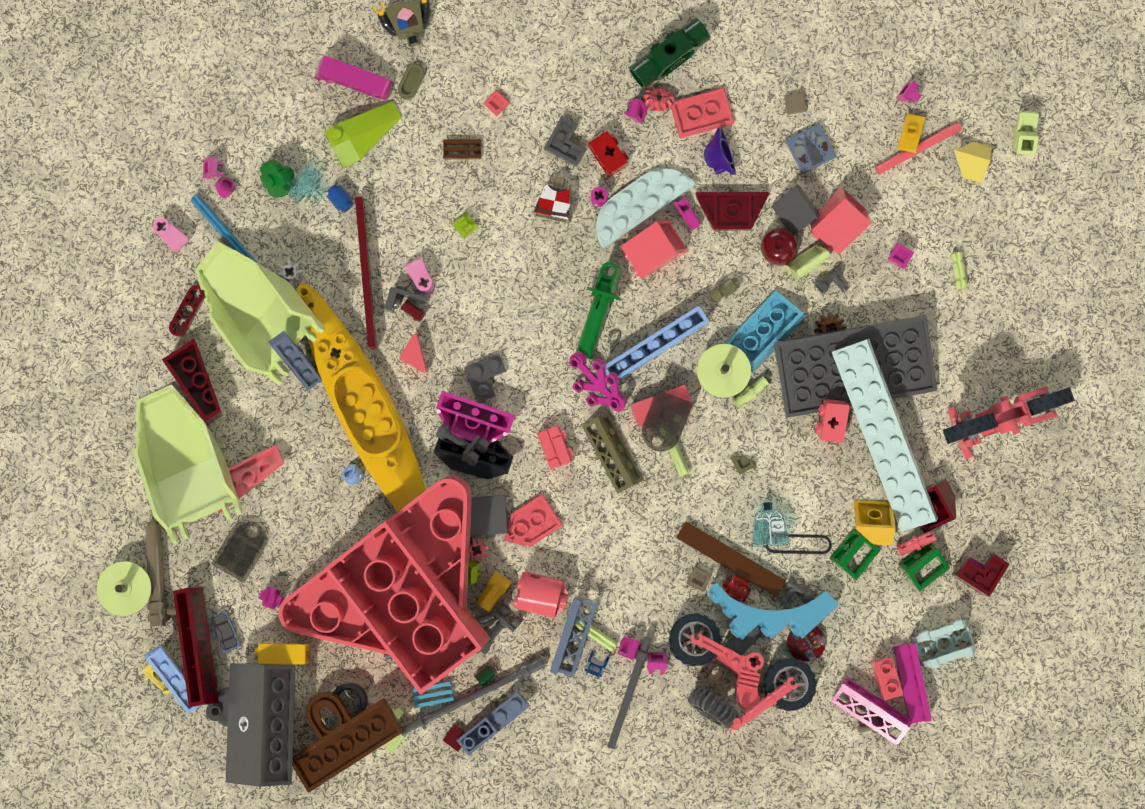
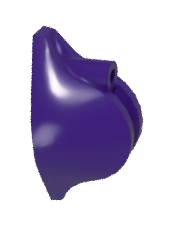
M719 127L713 140L705 147L704 160L708 166L714 168L716 175L728 171L731 175H737L723 129Z

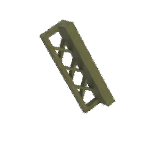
M609 412L594 418L582 426L617 494L644 480ZM593 424H595L598 430L597 435L593 434L590 428ZM601 442L605 443L607 447L606 452L602 451L600 447ZM610 459L614 460L616 464L615 469L611 468L609 464ZM619 476L623 477L626 483L623 487H621L618 481Z

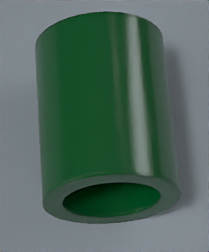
M486 665L474 676L484 686L496 674L489 665Z

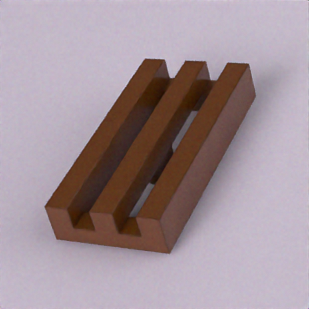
M443 139V159H481V139ZM477 144V147H447V145ZM447 151H477V154H447Z

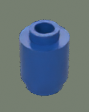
M335 184L327 190L328 195L326 197L338 211L345 213L354 205L352 197L342 185L337 186Z

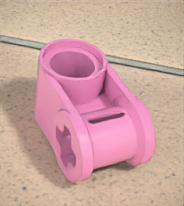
M158 218L154 221V232L175 253L189 241L168 220ZM160 225H164L166 230H161Z
M421 256L404 265L418 291L425 293V295L431 294L434 290V283ZM424 281H425V282L427 283V285H428V286L425 287V288H424V286L422 285V282H424Z

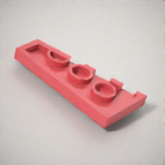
M277 445L228 468L239 499L284 464Z

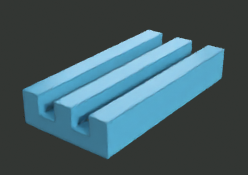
M451 681L434 684L427 689L447 686L448 690L419 696L416 688H413L415 708L454 701ZM449 694V698L419 703V699Z

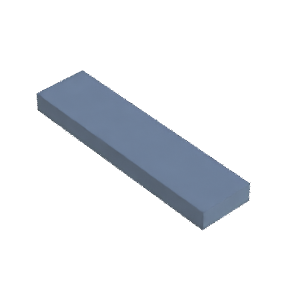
M282 331L269 341L270 346L307 391L322 381L320 374L285 331Z

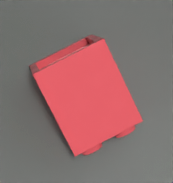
M840 186L819 212L820 216L810 226L811 234L817 240L822 239L825 242V247L830 252L835 251L839 255L872 222L868 210Z
M669 220L656 221L621 246L623 256L631 262L633 272L640 278L648 277L689 252Z

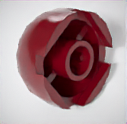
M775 228L764 235L761 240L760 249L762 256L767 262L772 265L783 266L795 259L799 245L797 238L791 231L785 228Z

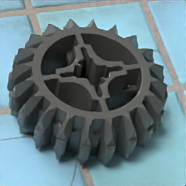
M701 686L693 689L687 699L689 704L702 716L725 729L731 728L733 720L739 716L737 710L730 703L713 691Z

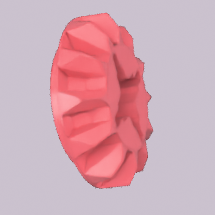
M659 86L656 89L652 87L650 90H646L644 103L654 111L668 110L674 103L673 93L668 92L667 88L661 89ZM657 96H661L660 102H658Z

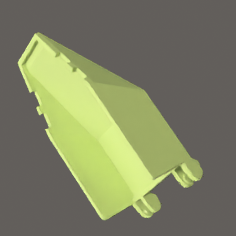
M217 241L195 269L200 288L204 290L206 296L204 299L205 305H208L210 310L208 314L209 319L245 369L267 375L274 383L281 385L283 380L275 373L277 369L284 376H288L290 372L282 364L284 361L270 346L269 341L282 331H285L296 346L304 335L309 340L315 342L317 336L310 328L314 327L320 333L325 328L288 281L254 260Z
M171 384L138 399L136 405L137 432H135L136 448H134V456L153 516L166 530L173 544L178 543L174 530L180 528L181 535L186 540L189 536L185 525L220 509L223 510L227 520L232 519L227 507L233 504L238 516L243 513L242 506L223 452L206 423Z

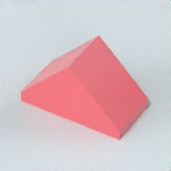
M413 334L399 359L422 373H427L418 335Z

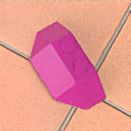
M445 391L441 392L436 406L442 422L451 427L450 432L471 442L477 435L480 439L488 441L489 444L508 435L515 418L513 414Z

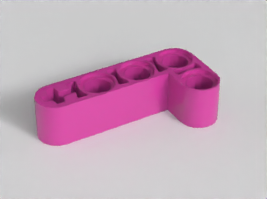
M323 56L320 59L314 76L318 81L324 80L328 84L334 82L381 100H387L392 81L327 56Z

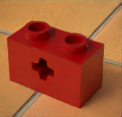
M606 131L590 141L588 147L608 178L628 166L627 160L629 158L624 150L620 151L617 144L619 143L614 134L610 135ZM607 150H608L609 152H612V151H613V156H612V157H611L610 155H607V156H606V151H607Z

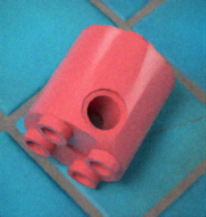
M527 571L522 572L513 607L518 610L555 619L566 608L569 596L564 581Z

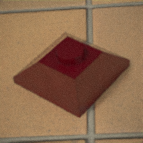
M946 479L926 488L938 520L920 526L924 533L956 519L955 494Z

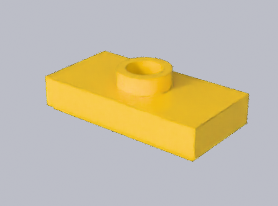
M912 114L906 115L898 143V150L912 153L917 152L926 117Z

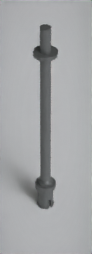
M539 656V658L526 664H520L519 670L423 717L421 714H417V720L403 726L404 734L421 726L425 730L427 729V723L520 677H530V674L545 668L541 657Z

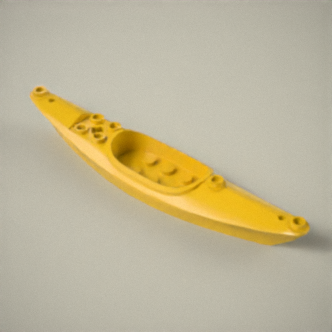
M305 283L300 284L296 292L325 328L320 333L314 327H311L310 330L315 333L317 340L314 342L308 338L330 402L356 453L381 491L398 512L426 491L404 424L377 372L346 327L313 287ZM334 351H341L339 358L333 356Z

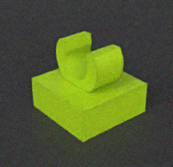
M467 212L452 223V226L463 239L479 228Z
M469 560L468 583L470 585L477 583V577L481 575L477 568L482 566V564L477 560L472 562Z

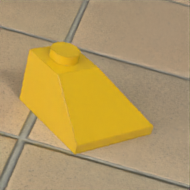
M854 500L856 529L872 544L892 545L896 528L894 511L890 503Z

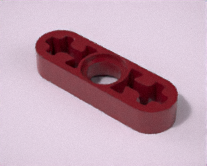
M194 285L189 288L170 322L169 331L174 336L182 337L187 333L206 296L200 286ZM198 290H200L199 293L201 294V297L195 298L194 303H197L195 307L192 303L187 301L188 299L191 301L193 300V291L197 292ZM184 307H192L193 312L190 316L183 315ZM180 316L183 319L188 320L187 323H185L184 321L182 322L181 327L183 328V330H178L177 333H175L176 329L174 328V325H179L181 322V320L178 319V317Z

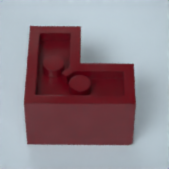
M991 553L982 569L965 559L959 571L952 572L951 575L979 594L990 597L1010 564Z

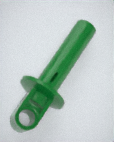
M606 262L602 265L595 288L587 287L586 289L592 291L591 295H594L576 352H582L590 360L610 302H615L614 299L619 301L622 299L615 295L622 276V269L619 265L612 262ZM611 267H614L615 273L612 276H609L608 270Z

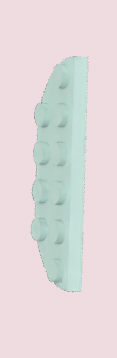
M656 169L638 178L611 197L601 208L596 223V234L601 248L604 250L696 184L687 175L673 169Z

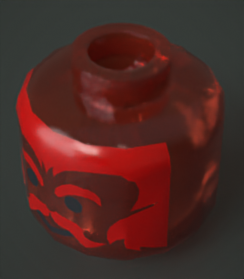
M733 575L730 579L727 577L722 585L724 591L738 602H745L752 590L749 588L750 583L738 575Z

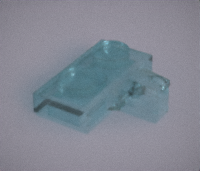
M308 163L288 184L290 186L288 196L297 204L304 197L309 199L311 196L320 203L324 197L317 190L320 187L317 183L322 179L323 175Z

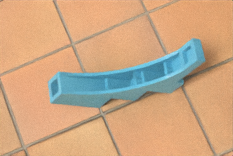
M717 582L708 591L711 600L721 605L724 614L728 618L732 617L733 621L729 625L731 627L730 631L735 637H740L742 640L758 625L761 627V632L771 639L776 637L788 625L791 626V631L797 637L800 636L803 639L839 605L826 590L807 604L779 611L757 609L740 603L731 598Z

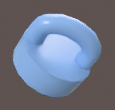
M354 464L347 466L342 473V479L350 485L357 484L363 478L362 470Z

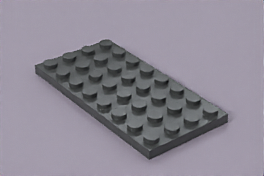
M916 316L774 342L785 417L790 418L819 412L820 404H823V399L846 401L851 407V401L832 352L866 339L870 340L892 399L937 391L927 316Z

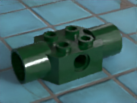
M694 18L677 32H670L665 37V41L661 44L659 42L654 44L648 54L629 67L631 75L643 89L654 81L665 78L689 60L703 44L711 39L709 32L699 19Z

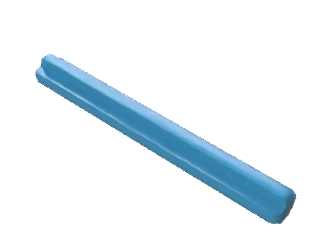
M198 194L191 198V202L232 249L257 262Z

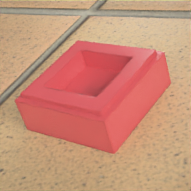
M495 90L483 104L495 116H498L510 102L499 91Z

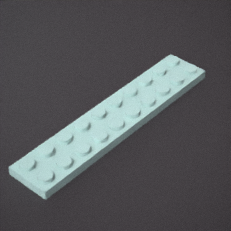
M866 339L833 351L832 355L887 498L894 511L900 531L937 521L936 512L870 340Z

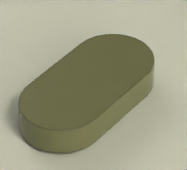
M414 63L407 67L398 85V94L402 99L410 100L415 97L425 76L421 65Z

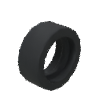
M344 683L336 687L332 692L339 696L345 690H353L359 695L360 705L356 711L350 713L352 717L366 710L368 696L360 685Z

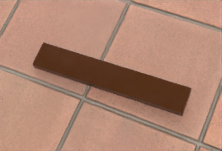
M685 522L676 537L678 540L775 597L778 596L786 582L783 578L688 522Z

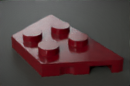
M769 192L695 193V197L713 231H751L769 196Z

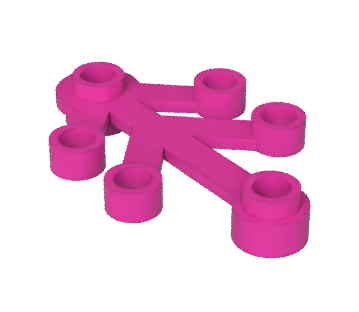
M577 351L571 355L569 360L571 367L579 368L592 382H584L579 379L573 384L574 390L578 393L583 390L602 392L606 397L598 396L595 393L590 394L586 398L588 405H609L616 412L622 411L627 401L625 396L619 393L618 375L611 372L605 376V362L598 358L592 363L593 369L597 371L596 376L586 365L587 359L582 352Z

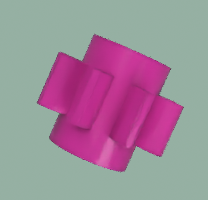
M268 586L266 591L261 590L259 599L263 600L262 606L276 609L277 605L280 606L284 599L283 596H280L281 590Z

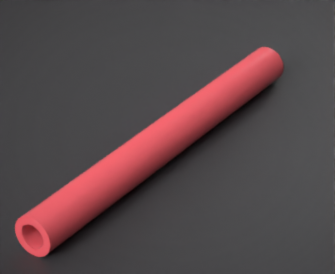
M956 122L919 142L916 153L902 151L875 166V170L878 175L961 131L960 124Z

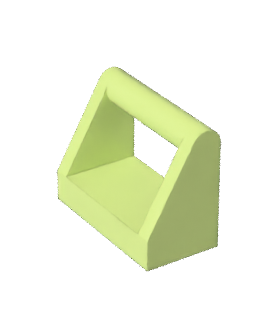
M816 244L788 263L786 268L795 281H798L826 262L830 257V253Z

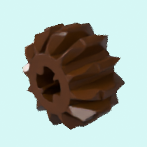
M828 313L827 319L824 315H821V321L815 322V325L819 328H815L814 332H820V334L828 333L826 327L830 325L834 327L833 330L835 329V331L847 329V326H841L844 319L837 321L838 314L832 318L831 313Z

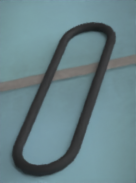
M772 534L771 537L825 538L829 542V547L826 551L771 550L767 544L770 535L765 539V548L770 553L826 554L832 547L831 540L824 535Z

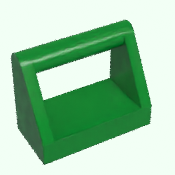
M853 529L829 559L857 581L880 550L860 532ZM865 543L872 550L857 569L852 572L846 565Z
M932 543L921 547V550L914 551L898 564L919 592L950 569L938 548ZM934 558H937L941 566L918 583L914 574Z

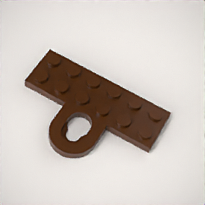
M322 692L311 698L306 709L307 719L319 740L294 755L292 767L307 792L310 793L405 731L385 698L352 717L338 695L332 692ZM322 707H328L330 711L338 716L339 724L336 729H329L324 725L320 714Z

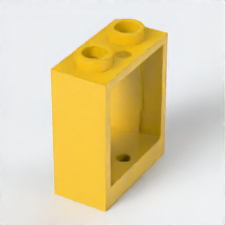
M260 643L255 648V659H258V664H309L311 644Z

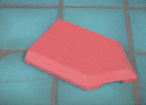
M540 494L510 514L508 534H505L504 541L531 547L563 525L543 494Z

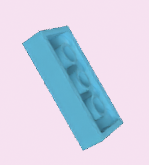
M775 290L725 344L736 346L742 350L750 362L751 372L754 373L775 351L774 342L785 340L805 319L804 313Z

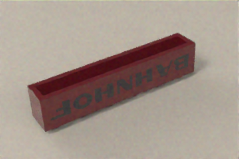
M203 587L173 591L188 705L189 707L219 703Z

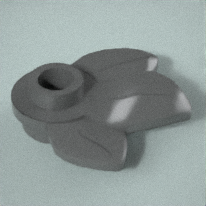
M229 688L219 690V703L209 704L206 709V715L210 720L219 721L225 727L228 725ZM214 708L219 710L218 715L212 713Z

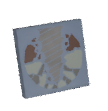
M820 124L785 140L802 174L837 157Z

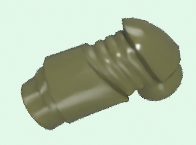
M736 277L728 278L718 289L714 288L710 292L711 299L714 302H720L723 297L736 292L737 288L740 287L739 280Z

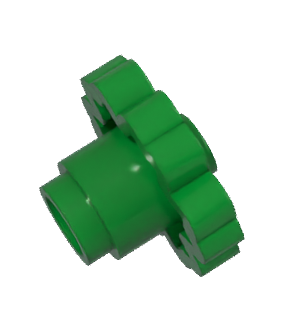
M276 160L262 163L260 167L262 174L260 175V180L263 187L267 189L268 194L274 198H282L288 195L290 191L288 184L294 179L292 168L284 166Z

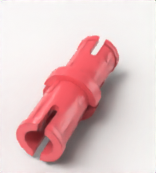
M930 530L917 537L914 535L912 539L896 546L900 555L903 556L916 549L921 550V547L937 540L933 531Z

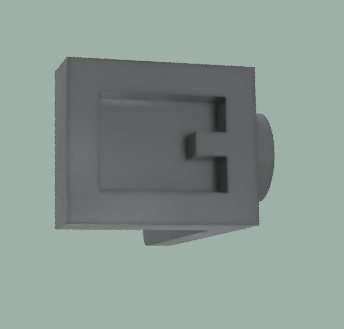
M396 285V288L390 287L384 309L391 313L394 312V309H398L400 304L398 295L427 304L429 300L425 297V293L414 291V293L407 292V288Z

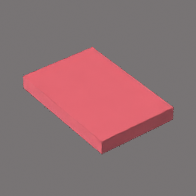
M724 87L675 100L671 107L680 139L734 124Z

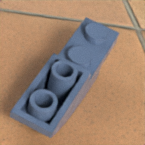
M518 690L456 741L469 756L531 705Z

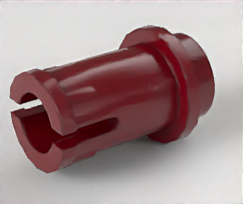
M408 299L401 306V310L413 317L414 321L421 322L426 315L423 308H418Z

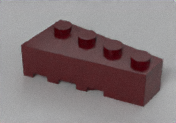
M195 339L187 342L162 359L206 425L223 416Z

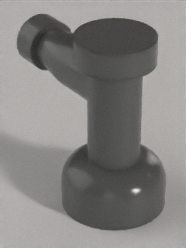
M836 266L825 279H818L814 282L815 286L823 294L829 290L828 285L831 282H834L842 292L848 289V286L840 278L843 273Z
M792 577L786 585L788 590L784 597L781 598V601L787 604L789 599L797 592L802 596V602L807 604L815 594V591L804 589Z

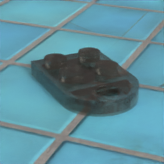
M656 389L641 429V435L645 444L652 450L659 452L673 448L679 441L693 402ZM655 436L662 437L661 445L655 446L652 444Z
M253 521L237 523L230 530L211 564L245 583L266 548L267 535L264 528ZM251 526H255L258 530L255 537H250L247 534V530Z

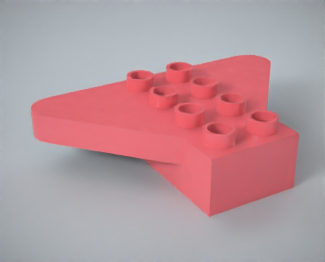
M447 476L437 481L391 518L375 528L281 603L278 613L282 626L296 634L390 655L420 695L481 650L491 638L467 608L472 494L468 483L460 477Z

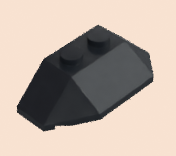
M438 438L434 449V454L451 470L487 480L508 474L513 460V455L509 454L499 441L490 443L489 449L485 453L479 452L476 448L473 450V452L479 455L475 466L461 460L466 449L450 441L448 438L444 440Z

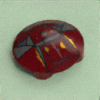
M818 626L811 630L803 639L790 631L787 637V646L793 657L809 662L816 660L822 655L826 646V638Z

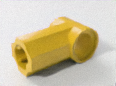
M496 571L476 603L490 612L512 582Z

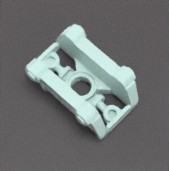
M957 619L952 625L931 632L924 630L919 633V636L912 638L913 643H916L919 662L922 667L937 669L942 663L963 656L970 658L975 655L976 647L966 620ZM963 628L966 629L963 632H961L960 636H951L953 631L960 630ZM941 638L948 640L949 644L946 649H941L938 646ZM927 640L934 641L929 643V646L927 647L917 646V643L924 642ZM959 640L970 641L971 644L962 648L953 646L958 644ZM927 651H936L932 658L922 661V656H924L927 653Z

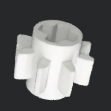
M288 261V265L285 267L281 265L283 270L278 273L279 276L284 277L283 279L289 281L292 286L294 281H301L298 277L303 272L301 270L297 271L299 268L297 263L292 266L291 262ZM287 271H293L294 276H288Z

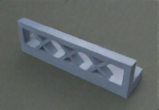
M575 596L550 673L557 675L560 672L574 677L598 603ZM582 603L592 606L590 614L584 617L580 612ZM582 621L585 631L577 635L574 625ZM576 639L579 649L571 653L568 643ZM569 657L573 663L572 671L561 668L563 660Z

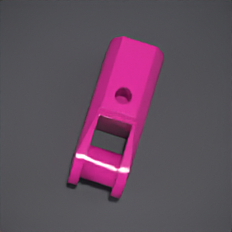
M682 196L681 200L674 201L673 204L692 231L702 223L686 198ZM686 205L688 210L683 212L681 208Z

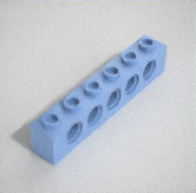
M697 306L607 363L604 368L605 376L614 372L618 375L619 381L707 326L709 320L700 306Z

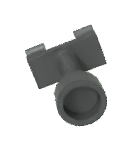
M443 423L437 430L436 437L441 440L448 438L450 441L466 449L461 460L475 466L479 455L473 452V450L476 448L479 452L485 453L489 449L488 446L490 444L488 441L480 439L477 435L469 443L450 432L451 427Z
M504 603L493 614L499 619V623L489 633L488 636L491 639L480 650L485 655L490 650L489 643L496 638L504 627H508L514 632L523 622L517 616L511 624L507 623L501 617L508 609Z

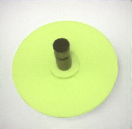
M718 344L707 349L700 357L697 365V376L701 386L711 395L721 398L732 397L740 393L747 386L751 376V365L745 353L736 346Z
M127 561L114 563L108 566L98 579L97 596L99 602L108 612L114 615H133L143 609L149 601L151 595L150 578L146 571L135 563Z

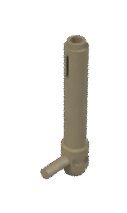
M149 521L147 526H145L147 573L151 581V595L147 603V610L150 613L148 622H150V626H165L167 615H176L175 607L167 608V603L164 601L161 525H159L158 521Z

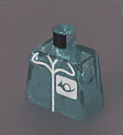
M773 502L761 503L762 513L754 515L751 547L788 546L789 537L783 513H774Z

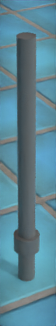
M644 636L641 648L637 651L635 657L637 660L607 745L608 748L615 749L643 663L647 661L649 655L647 652L652 640L650 637Z

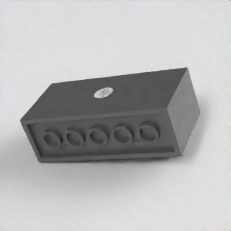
M230 663L225 783L258 787L292 785L295 665Z

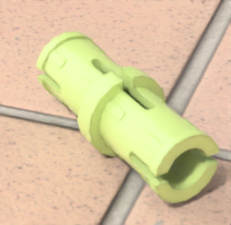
M761 376L750 386L747 385L745 390L732 400L740 409L751 399L757 398L756 395L770 385Z

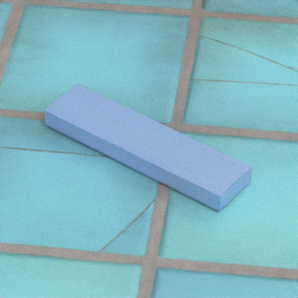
M162 644L144 654L145 659L187 714L200 707H189L185 676Z

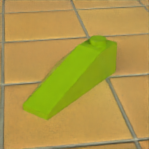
M391 101L340 122L325 130L324 133L345 169L360 161L402 117L394 102Z

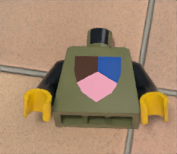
M411 0L385 8L384 4L379 1L381 8L378 10L375 9L374 4L372 5L373 10L378 13L377 16L383 29L390 35L397 36L399 40L406 38L409 47L419 45L417 35L424 33V28L428 26L431 16L429 0Z

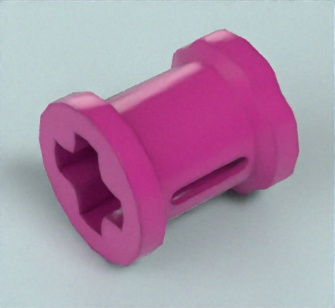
M598 187L592 190L591 202L594 206L602 207L607 202V191L604 188ZM600 193L603 194V200H596V195H600Z

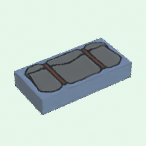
M227 610L208 618L223 654L242 646Z

